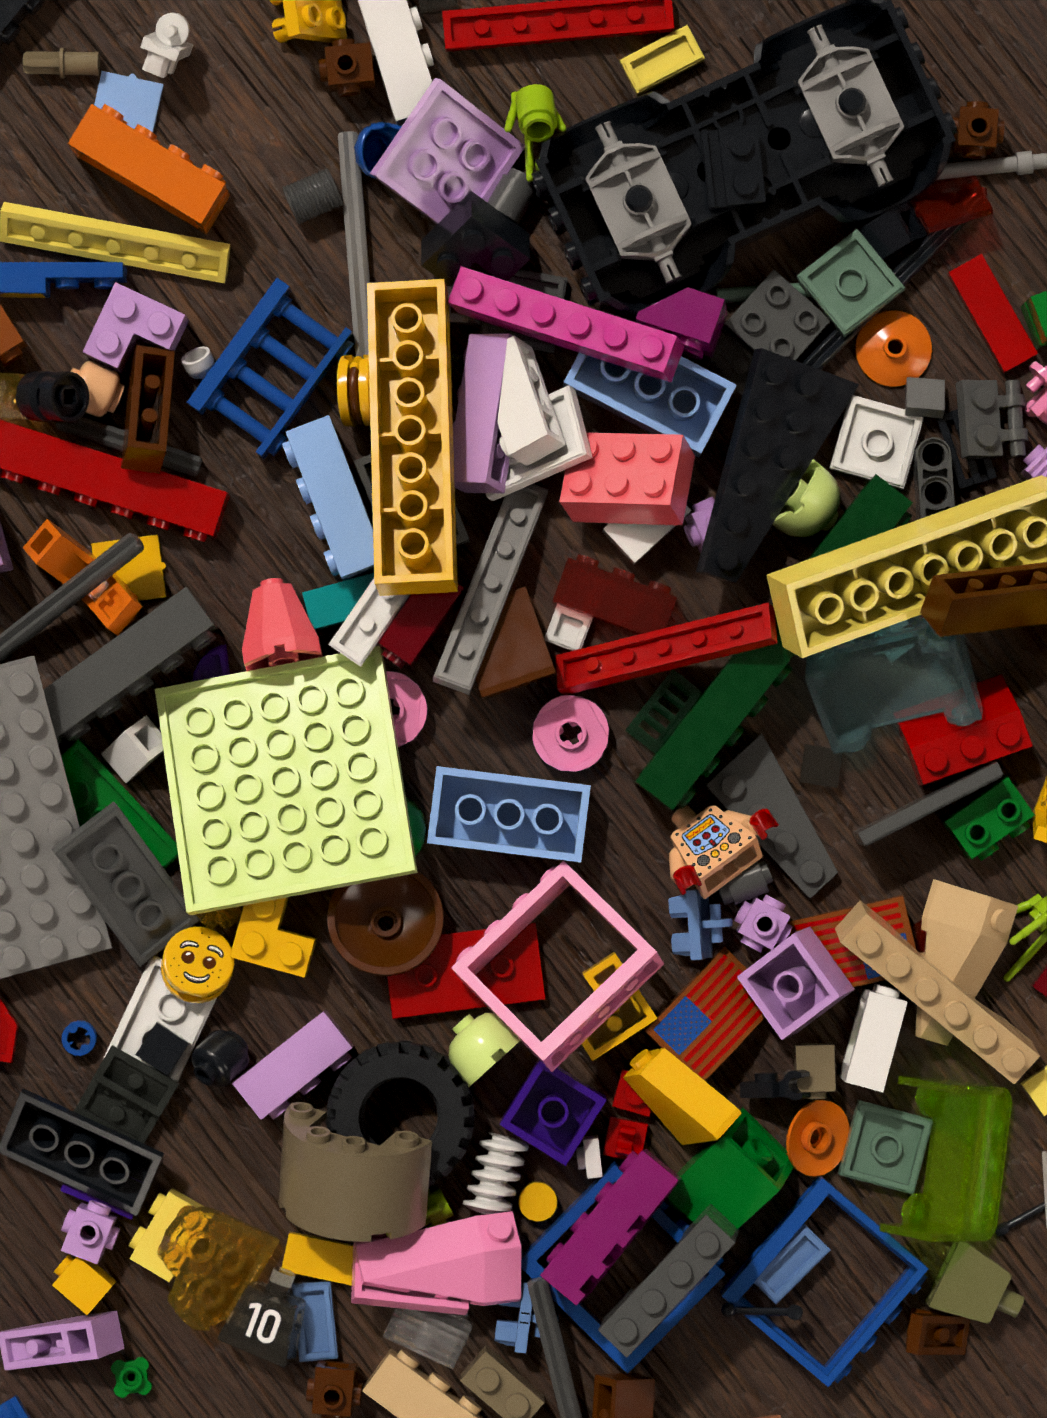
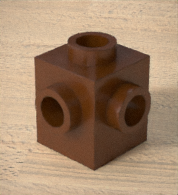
M339 39L333 41L332 46L324 47L325 58L318 59L321 82H328L330 92H338L339 97H351L361 94L360 89L376 88L370 42L355 44V39ZM344 66H352L348 70H342Z
M982 101L966 102V106H960L955 117H952L958 131L954 135L956 141L953 144L952 152L963 153V157L970 159L986 158V155H991L996 148V143L1002 144L1004 137V120H998L999 109L989 108V103ZM972 123L984 124L985 131L982 133L975 132L972 129Z
M319 1360L315 1368V1378H308L306 1401L313 1402L312 1414H321V1418L351 1417L354 1406H361L363 1383L356 1382L358 1363ZM330 1390H335L339 1394H333Z

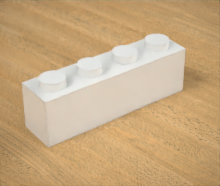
M358 0L396 125L402 126L433 82L428 67L434 65L428 43L421 45L416 32L423 29L417 7L409 9L407 0Z

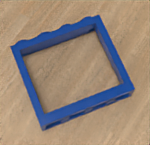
M615 1161L602 1173L603 1177H598L521 1255V1268L532 1279L541 1277L540 1274L546 1268L539 1258L595 1202V1197L608 1181L613 1184L621 1177L623 1172L619 1170L620 1166ZM664 1201L652 1218L675 1241L679 1242L684 1231L690 1225L682 1217L675 1221L665 1211L669 1205ZM720 1258L627 1358L598 1331L602 1322L582 1302L576 1306L551 1284H549L552 1299L628 1374L726 1274L720 1266L725 1260Z
M817 1176L720 1290V1293L724 1299L733 1303L736 1307H755L743 1296L744 1293L826 1197L830 1198L906 1263L908 1267L824 1365L766 1315H744L829 1387L833 1381L838 1384L844 1376L849 1374L853 1367L849 1362L859 1351L865 1354L878 1338L874 1333L883 1322L889 1325L899 1315L903 1308L899 1303L909 1292L914 1295L921 1289V1285L928 1278L924 1274L929 1268L824 1177Z

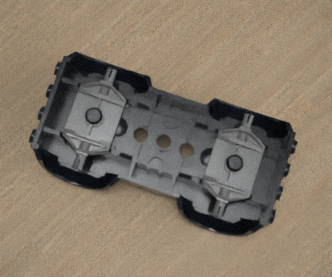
M849 0L793 24L758 42L755 45L754 64L673 101H669L655 91L638 96L566 128L564 132L560 131L543 141L539 159L535 160V172L531 174L533 178L532 185L539 200L547 199L550 208L547 209L549 213L547 217L555 235L563 234L567 242L564 244L565 250L563 252L571 270L579 269L583 279H580L581 285L579 286L587 305L595 304L599 311L611 307L628 318L636 319L638 311L687 287L707 293L721 282L730 271L734 262L735 250L822 210L840 222H862L876 218L893 207L908 203L929 188L944 170L949 158L950 149L956 141L954 135L958 131L949 112L944 114L938 103V99H941V93L933 77L927 79L921 66L925 63V59L918 43H911L905 29L909 28V25L901 7L895 8L891 0ZM757 125L766 203L756 206L708 210L706 185L697 174V168L703 162L700 140L701 130L709 131L718 130L719 128ZM782 128L789 133L791 141L786 149L775 150L769 145L768 135L773 129Z

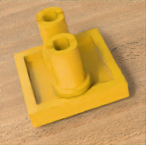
M269 0L273 5L283 3L285 17L277 18L272 23V28L282 27V29L273 32L278 42L284 43L296 38L332 43L335 40L347 39L346 17L341 0Z

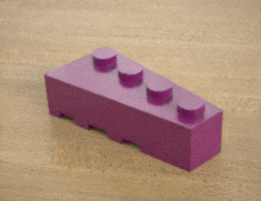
M647 1149L642 1150L639 1155L634 1151L628 1155L619 1167V1170L623 1172L621 1177L614 1185L609 1181L605 1184L594 1199L598 1202V1205L589 1215L586 1212L582 1213L570 1229L574 1233L565 1245L560 1242L546 1259L549 1265L540 1276L576 1306L586 1300L682 1179Z

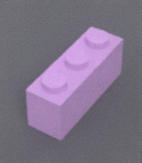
M325 1009L232 1084L260 1120L268 1114L274 1120L288 1108L290 1103L287 1099L298 1090L304 1096L322 1082L317 1076L322 1071L330 1067L334 1072L352 1057L348 1051L354 1045Z

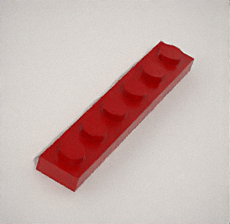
M560 0L442 11L446 52L674 32L675 29L672 0Z
M768 602L556 655L557 689L563 695H568L778 644L774 607Z

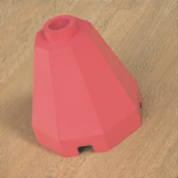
M270 578L261 581V586L253 589L242 646L246 671L323 657L319 637L292 584L283 583L281 578Z

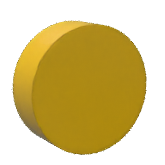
M532 1182L526 1185L520 1192L519 1208L522 1214L529 1220L544 1221L555 1212L557 1196L550 1185L544 1182Z

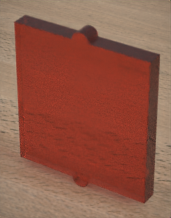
M976 175L950 178L934 183L923 193L912 199L916 207V217H921L928 233L993 214V208L987 198V188L981 187Z

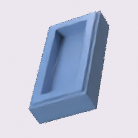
M804 1223L756 1279L754 1284L777 1305L831 1250Z
M321 1280L293 1283V1301L298 1323L296 1324V1331L298 1335L299 1362L337 1359L339 1355L331 1281ZM297 1310H299V1311L302 1312V1318H301V1323H300V1325H299V1322H298V1312H297Z

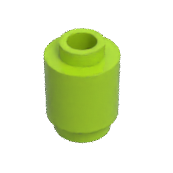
M528 85L522 88L516 95L518 125L520 131L528 140L542 142L549 139L557 127L554 95L544 85Z

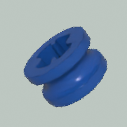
M77 1020L71 1022L64 1029L61 1041L68 1053L74 1056H82L88 1054L94 1048L97 1042V1034L95 1028L90 1023ZM82 1027L88 1031L85 1033V1036L90 1035V1043H83L80 1049H77L71 1045L74 1042L73 1040L69 1042V1033H76L78 1028Z

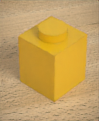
M68 1254L54 1270V1273L59 1277L52 1286L83 1313L88 1315L116 1283V1280L99 1265L78 1257L74 1259Z

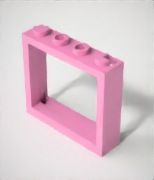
M563 860L557 867L548 869L541 877L540 883L530 893L521 895L514 902L512 910L502 920H496L490 924L480 941L473 947L471 946L463 950L451 968L459 979L553 1072L652 977L664 963L657 951ZM570 885L636 952L549 1036L540 1042L475 975Z

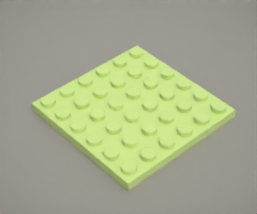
M381 646L374 647L361 667L343 654L338 653L155 689L187 914H201L418 873Z

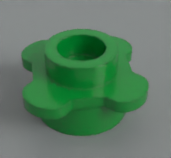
M137 1357L135 1360H128L126 1362L118 1359L112 1364L111 1371L115 1374L116 1378L114 1393L118 1397L125 1398L131 1393L146 1395L150 1392L152 1383L148 1380L147 1369L149 1368V1361L144 1357ZM134 1374L135 1380L130 1381L128 1375Z

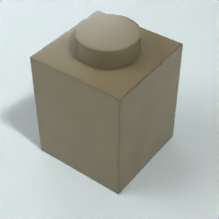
M831 1042L793 1043L794 1071L807 1070L810 1072V1077L798 1079V1089L801 1092H810L811 1097L807 1099L827 1098V1092L836 1091L835 1045Z

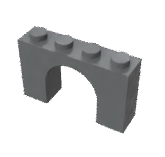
M710 1204L684 1231L682 1238L658 1266L634 1290L631 1288L605 1315L598 1331L627 1358L735 1244L739 1230Z

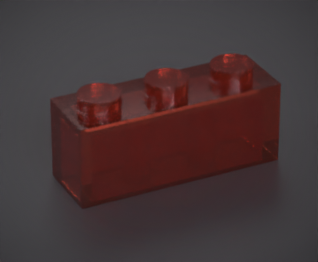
M581 554L577 555L576 560L568 557L552 603L559 604L638 635L667 627L677 599L676 596L670 595L671 587L651 580L648 586L634 581L635 574L614 567L612 573L598 568L599 561Z

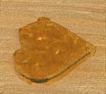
M191 1205L184 1206L166 1229L157 1250V1255L163 1261L166 1269L176 1277L172 1290L168 1295L169 1305L174 1308L176 1315L184 1323L196 1330L209 1331V1326L217 1325L224 1319L228 1322L231 1321L244 1305L280 1240L267 1231L217 1209L203 1206L197 1208Z

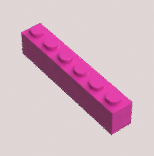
M462 266L448 299V304L459 314L671 383L685 347L676 335Z

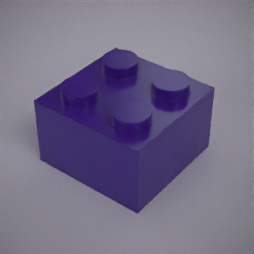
M538 1059L501 1118L500 1125L566 1166L607 1099L605 1095L560 1067L551 1072Z

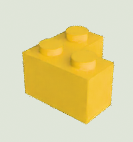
M289 897L244 905L230 957L305 978L309 970L317 938L280 928Z
M613 952L582 973L593 991H595L622 963L616 953ZM638 989L582 1043V1046L591 1060L594 1061L658 1018Z

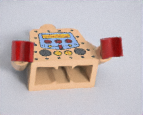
M713 805L708 806L696 815L689 806H685L683 809L679 808L672 816V822L678 829L670 836L674 846L669 853L670 878L677 885L681 895H685L686 889L695 885L700 895L707 899L763 857L755 835H758L761 840H765L768 836L765 831L771 827L777 828L779 826L778 822L768 809H761L753 815H747L730 810L723 812Z

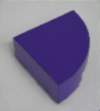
M226 644L211 649L202 657L193 673L192 682L231 674Z

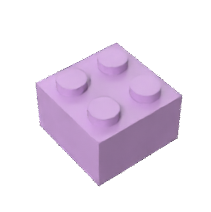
M811 927L793 933L737 976L781 1040L801 1031L855 990Z

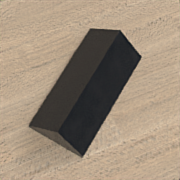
M24 1088L20 1092L0 1142L1 1154L135 1216L139 1214L164 1158L163 1152Z

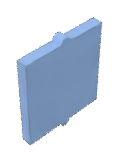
M101 71L94 105L101 109L106 104L117 110L124 116L123 120L127 122V125L133 129L139 124L154 132L164 84L138 79L135 74L124 76Z

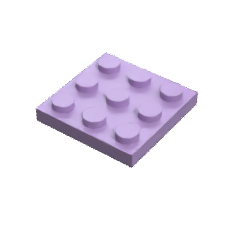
M435 78L370 174L435 224H438L471 191L488 202L502 175H507L525 149V145L509 132H505L504 128L444 81Z

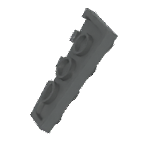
M761 733L705 786L727 810L747 815H753L761 809H768L779 826L767 829L765 832L768 836L765 840H761L758 835H755L759 845L810 899L838 871Z

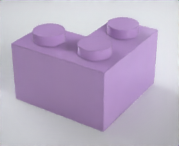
M115 282L83 349V353L87 358L123 373L138 339L160 349L175 351L189 320L185 314Z

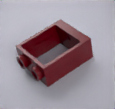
M458 584V592L412 594L378 642L384 648L381 655L400 669H402L405 663L413 668L465 593L464 588Z

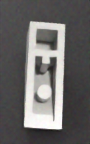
M512 336L507 339L497 420L502 435L499 438V442L507 457L514 458L528 466L566 444L533 348L516 336Z

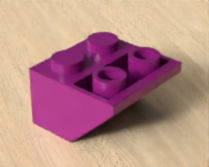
M687 287L638 311L636 322L678 336L685 346L682 354L702 360L703 355L713 358L728 314L725 299Z

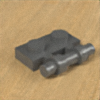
M961 380L956 383L962 459H997L1003 456L1002 444H1010L1011 458L1026 457L1025 442L1029 441L1028 429L1024 428L1022 408L1026 407L1025 395L1021 394L1020 380L1005 381L1006 395H998L997 380ZM999 410H1007L1008 429H1001Z

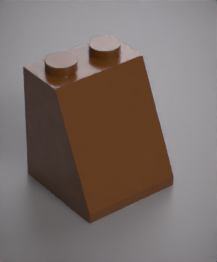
M516 582L511 587L476 677L482 700L555 676L556 674L526 586L518 589ZM464 600L458 602L459 608H461ZM460 609L453 611L455 620L458 616Z

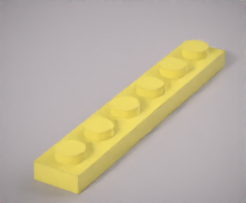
M4 202L0 210V242L106 262H123L128 266L224 284L228 275L231 245L228 243Z

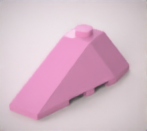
M513 1211L473 1216L417 1230L400 1238L391 1240L384 1238L355 1246L362 1285L406 1293L411 1290L434 1294V1298L447 1300L448 1297L470 1300V1304L479 1306L519 1302L521 1300V1243Z

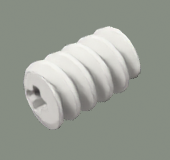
M488 1132L492 1135V1139L480 1140L479 1145L488 1150V1154L476 1155L475 1160L484 1165V1169L472 1170L471 1175L480 1180V1184L467 1186V1190L473 1193L476 1198L464 1200L463 1205L482 1214L511 1211L512 1204L503 1197L515 1196L516 1189L507 1182L520 1180L521 1175L512 1167L524 1165L525 1160L516 1152L528 1151L529 1145L518 1139Z

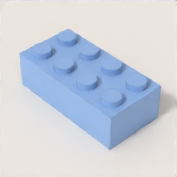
M582 353L577 355L563 383V388L570 385L580 397L652 434L683 435L698 458L737 386L682 356L671 383Z
M327 415L285 431L289 441L282 443L292 469L299 467L302 477L296 479L303 500L306 505L313 503L316 514L311 515L310 519L316 535L319 537V540L326 538L330 550L323 553L333 576L340 574L343 581L374 571L373 527L330 416Z
M436 766L427 843L581 862L591 785Z

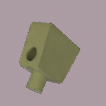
M956 1235L925 1302L933 1309L989 1324L996 1309L1016 1318L1022 1308L1025 1297L1007 1289L1012 1277L1009 1271Z

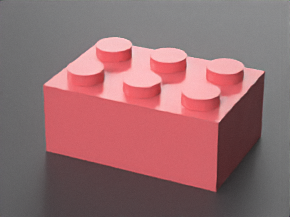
M587 433L593 458L565 470L559 500L573 522L683 525L695 461V454L683 435Z

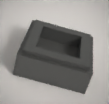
M907 377L905 384V416L943 418L945 412V380Z

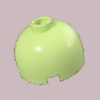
M813 459L772 525L785 534L794 537H808L821 530L827 531L838 518L837 509L840 503V489L837 481L821 464Z
M484 1013L475 1019L468 1014L452 1029L457 1036L454 1037L449 1045L448 1056L450 1063L459 1072L457 1074L463 1082L466 1081L468 1087H470L518 1044L520 1040L494 1013Z

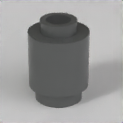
M511 168L507 175H502L487 203L519 225L536 192L532 182L526 180L525 173Z
M757 861L718 891L724 905L732 902L734 905H738L768 893L767 884L773 883V879L766 862L758 863Z

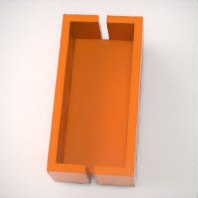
M91 104L67 143L74 155L207 235L230 197L226 181L223 180L224 176L206 164L201 169L193 165V161L189 159L191 156L173 144H170L168 149L163 147L156 139L157 135L139 124H137L135 129L131 128L123 120L124 116L112 107L104 104L100 109Z

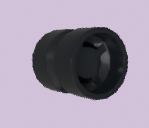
M34 371L27 373L21 378L16 390V402L19 411L28 420L37 422H73L85 414L89 404V391L86 382L77 373L70 371Z

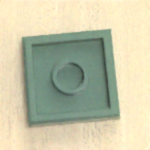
M858 229L797 275V280L843 337H846L905 291L904 285Z
M857 1099L838 1174L914 1195L933 1119Z

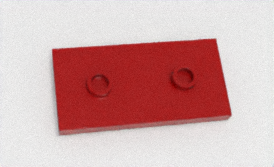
M536 922L528 924L475 975L504 1005L545 999ZM486 929L441 934L435 950L421 965L400 975L387 976L392 1019L487 1007L459 979L451 968L463 950L471 946L473 947L484 937Z

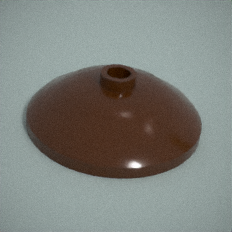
M419 871L414 874L336 888L331 897L327 913L329 935L339 955L355 969L375 976L400 975L421 965L433 953L439 943L444 922L440 897L432 883ZM387 919L392 921L394 925L392 929L384 931L379 927L381 921Z

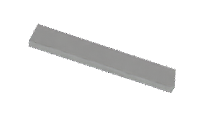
M531 484L504 497L433 676V682L468 695L470 694L549 489Z

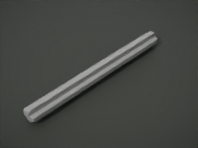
M345 131L338 134L352 325L355 357L361 356L363 358V355L369 354L367 283H370L361 168L356 164L354 149L358 133Z

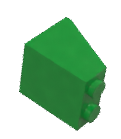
M743 1107L740 1109L742 1114L718 1140L708 1141L677 1173L682 1179L667 1198L670 1205L676 1211L684 1213L692 1222L712 1204L739 1229L781 1190L794 1168L788 1158L787 1150Z

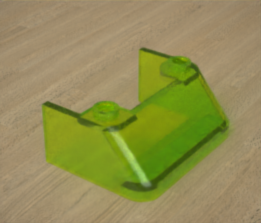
M899 1076L898 1084L918 1087L916 1103L923 1115L932 1117L933 1124L930 1133L923 1193H913L904 1202L901 1210L902 1223H880L879 1231L929 1242L988 1241L993 1236L998 1222L1012 1109L1010 1091L1005 1087L931 1077Z

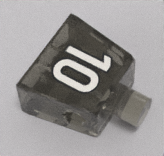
M274 1267L268 1284L257 1280L249 1284L231 1312L217 1340L283 1368L294 1362L306 1306L304 1299L289 1293L296 1276L295 1273L285 1268Z

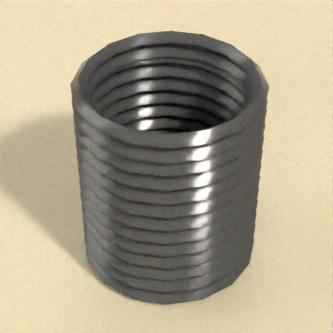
M328 168L322 169L318 173L315 172L311 176L308 175L304 179L301 178L297 182L294 181L293 184H287L286 187L283 186L282 188L299 225L301 222L310 221V218H317V215H324V212H331V209L334 210L335 208L338 209L339 206H343V201Z

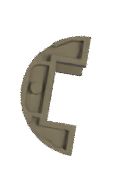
M292 1102L288 1106L284 1114L278 1204L279 1208H285L286 1218L290 1222L319 1236L354 1242H371L372 1235L388 1233L390 1240L414 1233L426 1225L432 1140L421 1138L412 1131H396L379 1146L368 1143L359 1136H343L330 1132L326 1127L318 1126L326 1120L327 1112L315 1109L311 1104Z

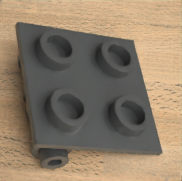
M773 270L724 325L752 350L763 348L796 361L801 353L828 325L830 319L779 273Z

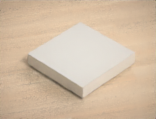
M852 395L846 406L829 469L870 480L877 474L892 487L903 490L924 417L905 416V409Z

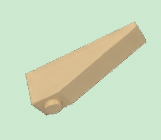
M933 879L922 915L921 930L926 931L925 952H920V954L973 998H976L1008 942L1018 905ZM917 1006L915 1037L948 1046L953 1034Z

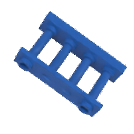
M276 278L187 401L188 405L201 415L204 414L206 409H209L211 412L214 409L260 441L261 445L256 450V453L264 460L269 453L275 456L283 446L282 443L287 440V437L283 435L285 430L335 361H339L343 355H349L355 345L350 341L353 338V332L347 327L337 337L291 304L292 299L288 297L292 292L290 286L279 278ZM274 315L278 318L283 316L329 349L316 368L269 335L270 330L266 326ZM252 346L255 349L261 347L306 380L294 399L246 366L247 361L243 358ZM229 378L233 380L238 378L284 411L272 430H269L224 397L225 393L221 389Z

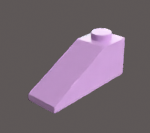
M117 1311L76 1316L0 1331V1349L5 1371L99 1359L124 1349Z

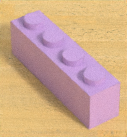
M469 334L468 345L463 354L464 370L462 382L457 392L458 407L456 420L453 423L455 488L464 493H505L510 458L505 455L500 446L499 438L502 435L497 420L507 339L512 337L511 334Z

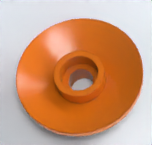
M891 310L876 314L859 331L855 344V354L859 367L869 379L883 386L900 387L906 384L907 377L919 378L926 370L931 359L932 342L926 327L920 320L909 313ZM892 340L899 341L902 345L901 352L898 354L891 353L888 349V343Z
M827 1100L812 1101L802 1107L793 1118L787 1133L786 1149L791 1164L800 1173L812 1177L822 1176L832 1171L842 1160L850 1127L848 1118L840 1106Z

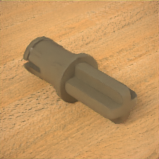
M60 48V51H26L22 59L23 71L26 74L60 75L61 79H65V75L99 76L100 54L99 51L65 52V48Z

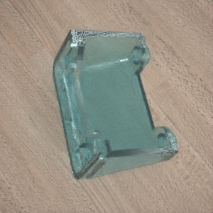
M922 614L807 657L805 681L833 754L861 750L870 739L873 728L944 712L946 721L958 726H967L982 719L983 707L964 634L939 637Z

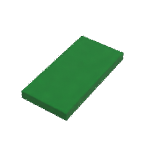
M78 739L61 755L80 827L114 801L164 870L178 858L176 841L81 740Z

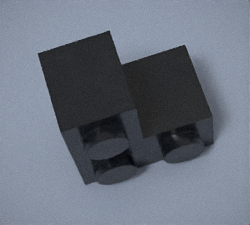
M472 191L421 240V266L437 278L445 279V283L450 287L455 283L461 266L469 269L474 263H477L496 278L508 281L530 260V233Z

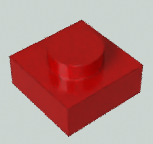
M622 1068L612 1107L649 1117L651 1109L623 1078L629 1070Z

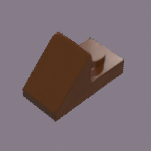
M912 1308L907 1329L906 1352L916 1355H965L970 1319L947 1312Z

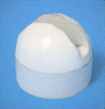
M204 346L188 351L181 359L186 372L194 379H204L215 364L210 349Z

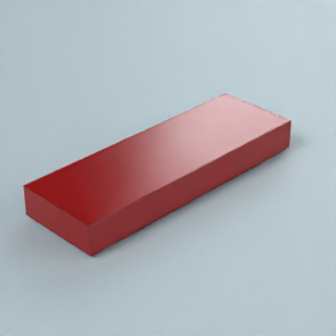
M982 254L947 273L1003 374L1038 354Z

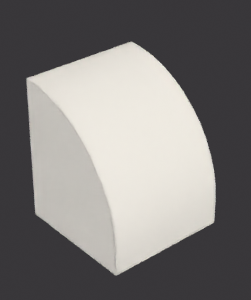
M146 715L125 730L101 755L122 780L127 783L164 752L161 732Z

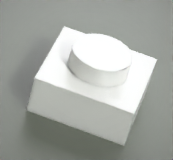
M598 1135L584 1136L583 1146H578L576 1149L578 1170L586 1169L587 1179L603 1177Z

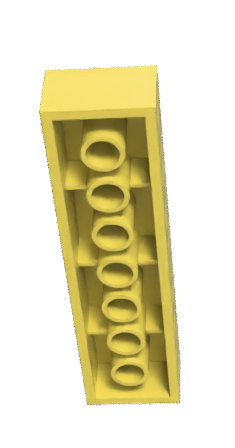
M1043 475L1037 476L767 574L782 646L799 657L805 658L921 615L920 611L933 575L1047 562V477Z

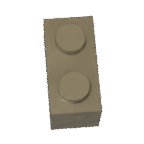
M487 1345L461 1373L460 1381L502 1418H532L545 1403L544 1395Z

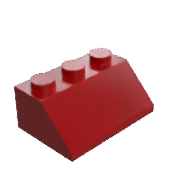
M1002 674L893 713L918 785L928 784L1033 746L1021 711Z

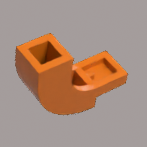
M49 519L45 520L23 546L25 552L36 565L55 577L62 584L66 583L96 559L88 549ZM115 573L81 599L95 613L105 627L117 636L126 626L134 621L136 614L143 607L137 600L138 596Z

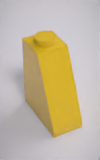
M665 1048L650 1051L648 1049L642 1050L631 1060L630 1065L632 1068L623 1077L682 1145L718 1140L742 1114L735 1105Z

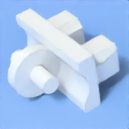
M174 12L167 13L159 18L156 24V32L144 36L140 48L148 50L142 70L161 78H165L167 73L173 74L178 61L190 56L193 44L184 43L190 33L188 21L181 14Z

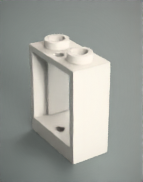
M874 983L872 990L862 989L839 1077L844 1082L879 1092L884 1091L908 1003L899 998V990Z

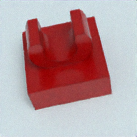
M610 1116L602 1154L620 1159H626L632 1151L639 1155L644 1148L648 1123Z

